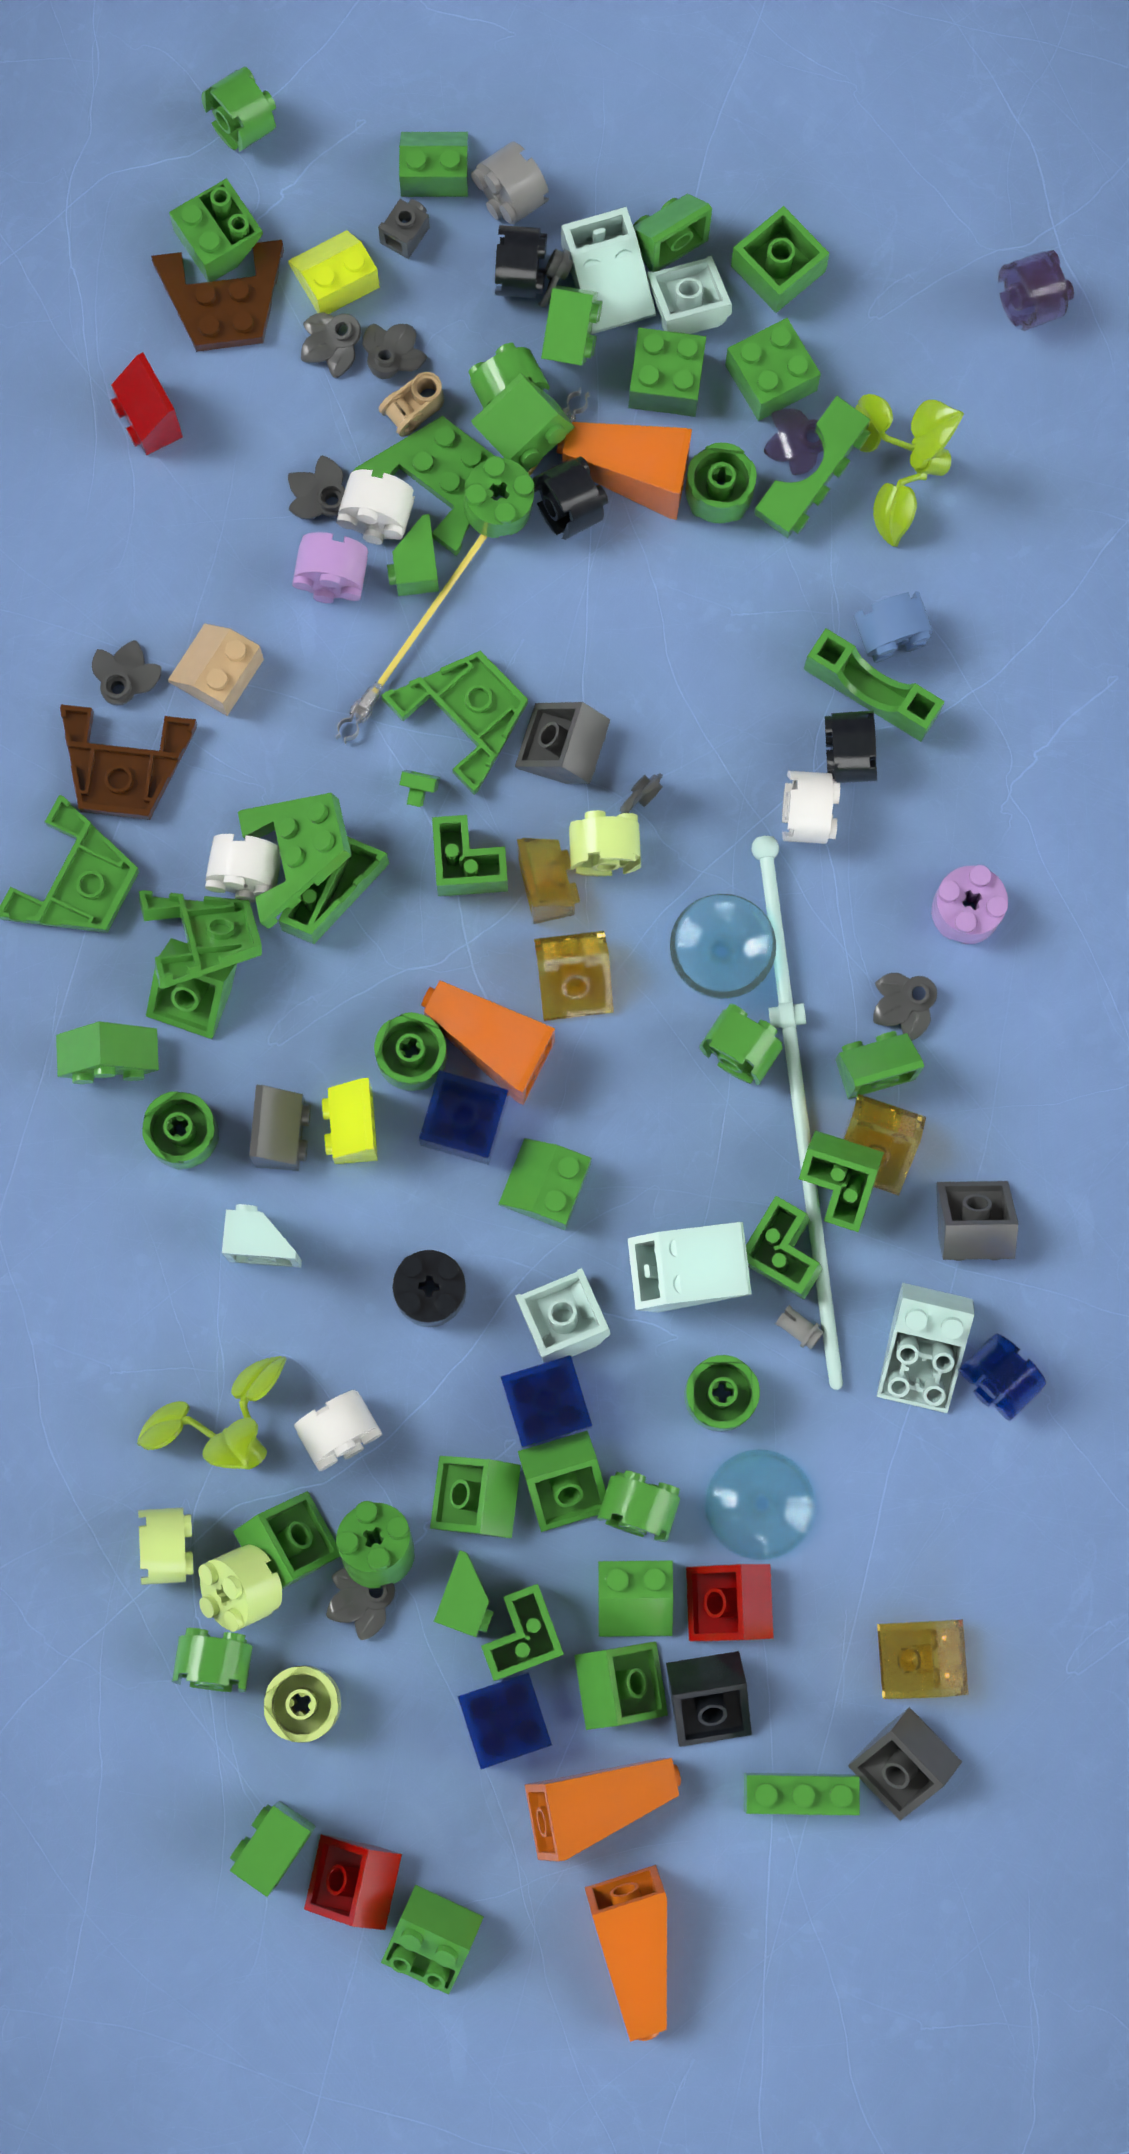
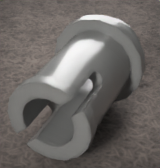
M790 1305L775 1323L799 1340L802 1348L807 1346L809 1349H812L824 1333L819 1329L820 1325L818 1323L813 1325L793 1310Z

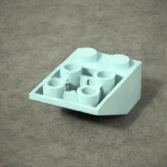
M627 207L561 225V245L563 250L570 251L569 259L573 261L570 272L575 287L577 289L598 292L597 300L603 301L600 321L597 324L593 323L591 334L656 316L637 236Z
M743 1222L661 1231L628 1238L636 1310L659 1313L752 1295Z
M902 1283L891 1325L877 1397L948 1413L974 1318L973 1299Z

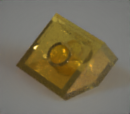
M517 839V858L533 924L574 915V904L580 903L576 883H569L566 872L571 870L568 850H561L559 840Z
M604 931L534 939L544 1021L614 1013L609 952Z
M858 1094L842 1139L884 1152L874 1184L875 1188L899 1196L920 1144L926 1117Z
M963 1619L877 1624L883 1699L938 1698L969 1695Z

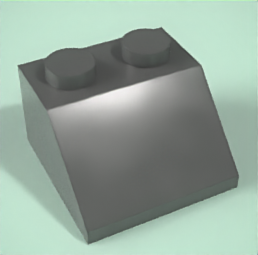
M584 702L535 703L515 767L519 770L565 784H590L603 742L606 738L610 719Z
M256 1085L249 1154L256 1168L299 1171L300 1161H306L308 1142L307 1140H302L303 1126H309L311 1105L305 1104L303 1094L265 1085Z
M1008 1181L937 1182L938 1239L943 1260L1015 1259L1019 1224Z
M909 1707L890 1722L850 1762L848 1767L859 1776L866 1786L901 1821L943 1788L962 1761Z

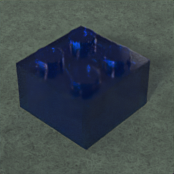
M439 1070L419 1136L420 1146L489 1165L508 1103L509 1090Z
M571 1355L501 1376V1382L522 1450L592 1429V1422Z
M529 1672L457 1696L480 1769L552 1746Z

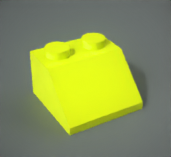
M348 230L288 260V264L317 313L325 312L330 314L380 288L377 267L362 242Z
M360 1078L329 1087L328 1098L322 1099L323 1119H330L331 1133L324 1134L326 1155H332L335 1164L378 1161L373 1090L369 1078Z

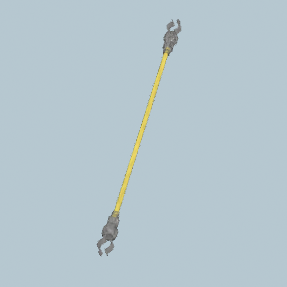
M581 387L579 391H574L568 395V407L562 408L571 422H576V414L583 413L588 406L587 398L590 397L589 392L585 394L586 404L580 409H574L573 412L570 411L568 403L571 398L581 395ZM537 465L528 471L529 475L533 473ZM482 534L479 536L378 682H375L360 699L354 702L350 708V718H344L338 723L337 730L339 734L335 736L336 739L341 738L340 727L346 722H352L353 718L356 720L357 731L352 736L344 737L345 745L346 741L354 740L358 736V724H363L372 715L373 707L379 700L381 691L384 688L383 685L484 543L487 536Z

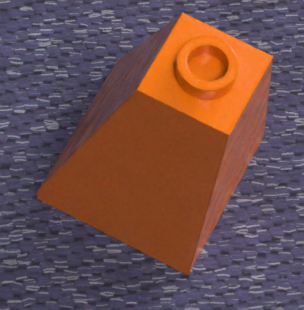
M572 422L575 428L557 446V454H562V462L570 458L583 457L590 468V476L595 483L667 518L677 520L689 458L692 429Z
M439 980L435 989L429 987L421 1003V1006L425 1008L424 1015L431 1018L441 1029L443 1035L516 1102L524 1105L555 1043V1028Z
M658 1758L524 1784L538 1860H567L678 1797L681 1777L677 1765L673 1764L672 1758Z
M656 1865L585 1887L594 1924L630 2042L634 2040L647 2041L655 2038L659 2032L667 2030V1897Z

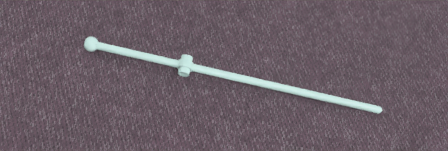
M761 836L753 841L751 851L753 856L760 860L779 1007H771L768 1010L770 1024L775 1028L782 1027L800 1169H802L807 1148L811 1141L796 1025L807 1024L804 1003L793 1005L774 864V858L779 852V844L773 836ZM802 1180L806 1213L810 1219L808 1229L812 1259L818 1261L822 1266V1271L815 1282L821 1328L824 1332L823 1343L829 1384L832 1389L839 1390L843 1386L818 1188L817 1185Z

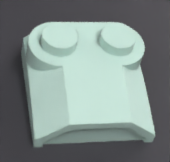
M712 256L656 272H647V279L661 315L664 331L692 334L718 327L732 314V303Z
M582 1268L573 1274L522 1295H515L543 1362L563 1361L600 1345L604 1339L611 1335Z

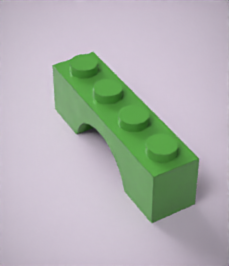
M836 396L816 423L815 432L821 440L824 452L819 468L811 476L798 482L790 483L775 480L756 506L755 515L786 538H789L793 531L799 534L810 518L806 514L813 503L819 506L829 493L830 488L826 486L834 475L839 478L851 462L847 458L854 447L860 450L871 434L867 430L870 419Z
M825 628L811 649L805 662V671L868 710H874L876 715L922 742L937 719L945 702L916 683H901L880 673L862 658L856 646Z

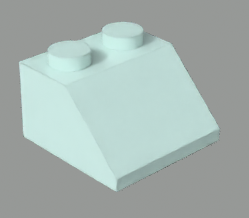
M238 1204L236 1205V1210L226 1209L222 1254L229 1262L301 1268L302 1260L297 1252L265 1214L258 1211L257 1206Z

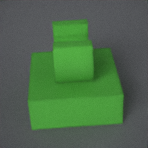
M411 770L402 771L399 785L410 788L407 804L417 807L423 806L426 791L436 792L440 777Z

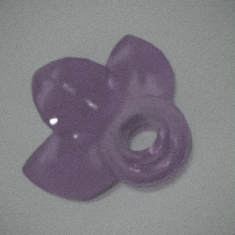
M781 409L773 412L771 417L779 432L767 442L763 451L764 454L775 461H789L792 475L808 472L815 466L818 453L823 451L820 438L815 443L807 440L808 433H816V423L819 420H808L797 409Z

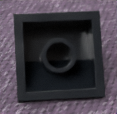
M739 1651L666 1663L679 1747L752 1735L747 1683Z

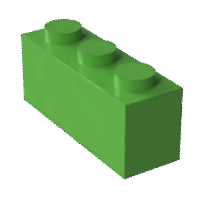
M744 1773V1812L746 1814L860 1815L859 1776L855 1774Z

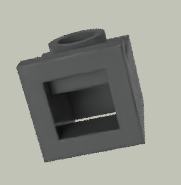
M399 199L385 222H381L378 227L380 243L409 259L430 228L429 215L426 214V208L414 199H411L408 203Z

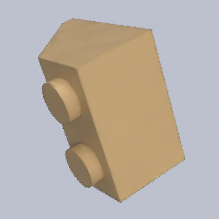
M204 623L169 677L168 682L228 716L264 660L261 647L230 628Z

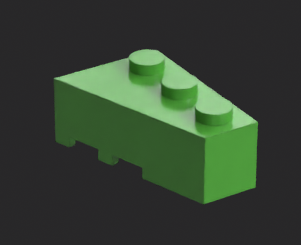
M347 836L352 856L321 884L317 886L313 883L300 895L302 901L293 909L287 907L282 911L278 920L281 930L315 944L389 865L387 853Z

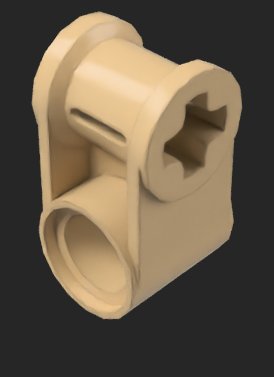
M422 372L402 388L386 397L380 404L379 412L391 419L397 427L396 432L401 437L412 433L422 422L439 411L443 406L444 394L439 377L431 372ZM425 389L436 391L430 397H422L420 395Z

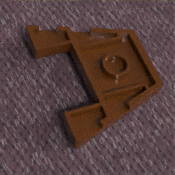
M282 240L258 242L254 245L253 255L256 276L186 284L182 252L151 256L153 266L196 352L264 343L272 307L274 287L277 284L280 260L284 253Z
M61 704L60 712L63 719L65 739L69 751L71 771L80 812L150 820L197 729L196 719L165 716L160 750L156 751L89 743L94 715L93 709L90 707Z

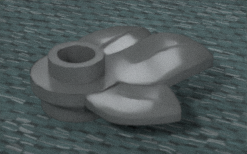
M555 249L551 254L544 271L549 283L544 298L538 303L539 306L547 307L550 304L552 288L557 285L560 278L563 280L567 278L573 261L569 259L570 251Z
M325 312L316 313L303 323L305 329L311 335L306 338L302 345L301 360L306 363L326 361L331 375L334 378H338L352 366L355 360L354 345L360 339L361 326L357 319L349 314H339L333 317ZM347 325V333L340 336L338 334L339 328Z
M372 324L366 329L363 336V347L368 352L367 365L374 376L380 379H388L393 377L398 371L412 372L424 364L427 355L414 348L416 332L413 326L397 324L386 331L379 325Z
M322 455L317 461L315 473L294 472L288 474L290 489L296 497L289 506L291 513L301 519H313L322 514L327 517L338 516L345 488L342 486L343 472L333 460ZM331 497L338 499L335 505H328L326 501Z
M135 640L122 646L114 656L107 651L97 649L92 660L93 674L101 682V694L112 705H124L135 694L149 692L159 681L162 671L160 665L145 664L143 652ZM116 685H123L125 687L124 691L120 694L112 692Z
M661 773L654 774L650 778L643 775L632 787L631 791L633 793L620 807V814L629 813L638 802L645 807L663 787L659 783L663 775Z
M900 973L884 975L875 982L877 989L884 997L875 1007L873 1022L883 1026L901 1024L903 1034L907 1033L911 1041L915 1040L930 1025L929 1008L936 1002L937 988L929 978L924 976H915L909 979ZM916 987H923L925 989L926 995L922 1000H915L913 997V990Z
M345 1568L340 1569L332 1575L333 1582L340 1591L331 1599L326 1616L328 1619L336 1622L350 1623L354 1621L358 1638L360 1640L369 1639L385 1624V1607L394 1599L395 1586L393 1583L382 1585V1596L373 1598L369 1592L370 1588L361 1586L353 1581Z

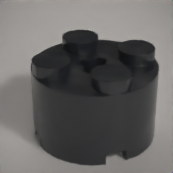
M499 225L498 235H505V237H500V244H497L495 284H502V286L496 287L495 295L536 298L537 294H543L545 268H539V260L545 259L547 234L541 233V228Z
M583 457L570 458L533 478L534 493L539 491L542 501L537 503L538 508L550 529L556 535L563 533L562 539L566 540L603 520V506L608 503V498L602 486L595 485L590 476V468Z
M874 710L831 713L832 716H825L826 747H833V750H826L827 773L832 774L836 783L877 781Z
M423 1250L413 1253L404 1258L394 1274L392 1285L394 1299L401 1313L414 1324L423 1327L443 1325L454 1318L463 1307L466 1298L464 1274L458 1263L445 1253L435 1250ZM427 1281H434V1285L440 1288L433 1291L432 1297H426L424 1290L420 1289V1287L426 1286Z

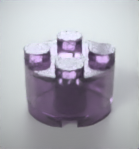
M1054 250L1041 251L1004 264L999 271L998 283L1004 281L1005 288L1004 292L999 293L1003 309L1010 322L1015 327L1022 325L1023 328L1021 330L1023 331L1063 317L1068 309V301L1074 298L1073 285L1069 280H1065L1058 254Z

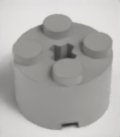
M510 142L479 163L476 169L471 172L474 183L480 190L484 191L489 200L486 202V206L490 214L496 220L502 217L510 224L517 223L548 202L549 199L543 196L549 191L539 167L532 157L527 161L523 158L520 152L525 149L516 142Z

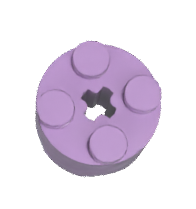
M316 532L305 534L299 545L292 586L314 593L313 599L322 603H333L334 598L359 601L361 599L368 560V548L359 541L345 536L344 542L332 540L333 534Z
M984 865L957 868L943 879L935 893L931 911L933 922L939 932L950 940L963 942V944L979 943L987 939L1002 921L1008 909L1007 892L998 876ZM967 900L969 903L973 902L976 907L974 909L971 906L964 907L963 903Z

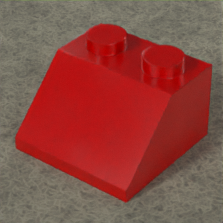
M144 352L138 354L111 384L115 398L110 401L118 417L122 418L125 416L130 426L126 428V431L133 445L136 447L141 444L147 456L183 438L175 409Z
M770 1564L686 1567L689 1641L774 1639Z
M321 1834L304 1910L352 1927L386 1930L402 1854L374 1845Z

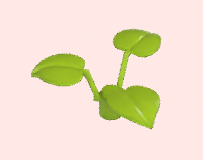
M866 394L858 400V404L855 407L856 410L870 419L867 430L871 434L860 451H874L882 439L885 442L912 451L910 464L917 472V474L899 479L896 486L891 483H885L878 491L874 501L873 517L879 534L888 544L898 547L900 539L912 524L917 509L915 493L910 487L905 485L917 480L925 481L928 474L943 476L949 471L951 454L944 447L956 431L964 413L941 401H924L917 408L912 418L911 431L915 438H913L912 444L885 433L893 421L892 409L884 398L874 394Z
M275 1356L257 1361L238 1375L232 1385L231 1394L234 1398L240 1399L239 1406L244 1418L236 1420L228 1428H224L221 1433L215 1434L194 1418L186 1416L190 1406L186 1402L176 1401L164 1405L150 1416L141 1429L137 1445L146 1450L162 1448L171 1443L180 1434L183 1425H191L210 1438L202 1453L207 1463L222 1468L247 1470L258 1466L265 1459L267 1450L256 1437L258 1424L250 1416L248 1402L260 1400L271 1390L279 1378L287 1358L285 1356Z

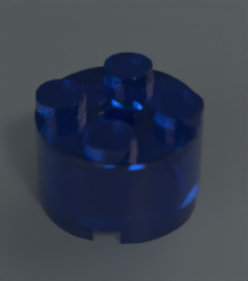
M996 1333L958 1368V1371L969 1383L977 1386L973 1392L984 1405L989 1407L994 1403L997 1411L1006 1420L1011 1421L1042 1391V1388L1046 1385V1380L1030 1359L1025 1361L1018 1354L1020 1349L1014 1343Z

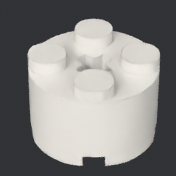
M361 469L351 472L336 523L343 528L353 529L362 533L363 539L372 544L380 545L383 543V539L401 540L405 534L415 496H412L413 488L405 481L387 473H384L381 479L371 476L373 470Z
M788 771L787 777L793 781L792 783H785L782 822L788 823L787 829H789V832L782 831L783 841L827 844L828 839H836L837 818H833L832 810L833 804H839L840 783H836L831 773Z
M234 834L214 836L206 873L205 889L217 893H225L226 891L235 893V899L249 900L250 903L256 902V896L277 886L281 865L278 845L247 835L245 836V841H233Z
M356 1390L348 1391L325 1403L327 1406L317 1412L314 1409L294 1424L298 1436L319 1472L335 1464L338 1461L336 1457L343 1455L345 1460L361 1452L364 1449L363 1445L374 1441L382 1435L364 1400Z

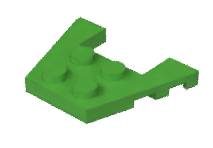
M441 416L359 465L353 471L361 469L373 470L371 476L382 479L384 473L394 476L400 469L449 506L452 510L432 532V538L457 556L461 550L465 534L470 527L464 510V493L467 478L478 464L495 455L444 416Z
M481 650L441 667L438 672L424 678L418 677L409 681V684L394 691L391 689L381 695L382 700L402 721H405L428 699H432L477 746L452 769L453 774L473 795L479 791L528 704V699Z
M332 793L238 811L242 837L244 839L246 835L261 838L273 831L276 832L286 881L255 897L260 923L267 929L273 927L278 922L276 917L287 907L293 909L301 902L300 895L313 883L317 886L321 884L352 856L340 802Z
M59 795L45 823L47 826L76 839L45 900L42 902L10 887L0 905V919L108 933L140 871L84 815L79 813L64 796Z
M139 891V903L144 921L181 918L190 953L155 957V970L160 989L262 955V944L249 900L204 896V901L184 900L183 894L170 893L169 898L153 897L152 891Z

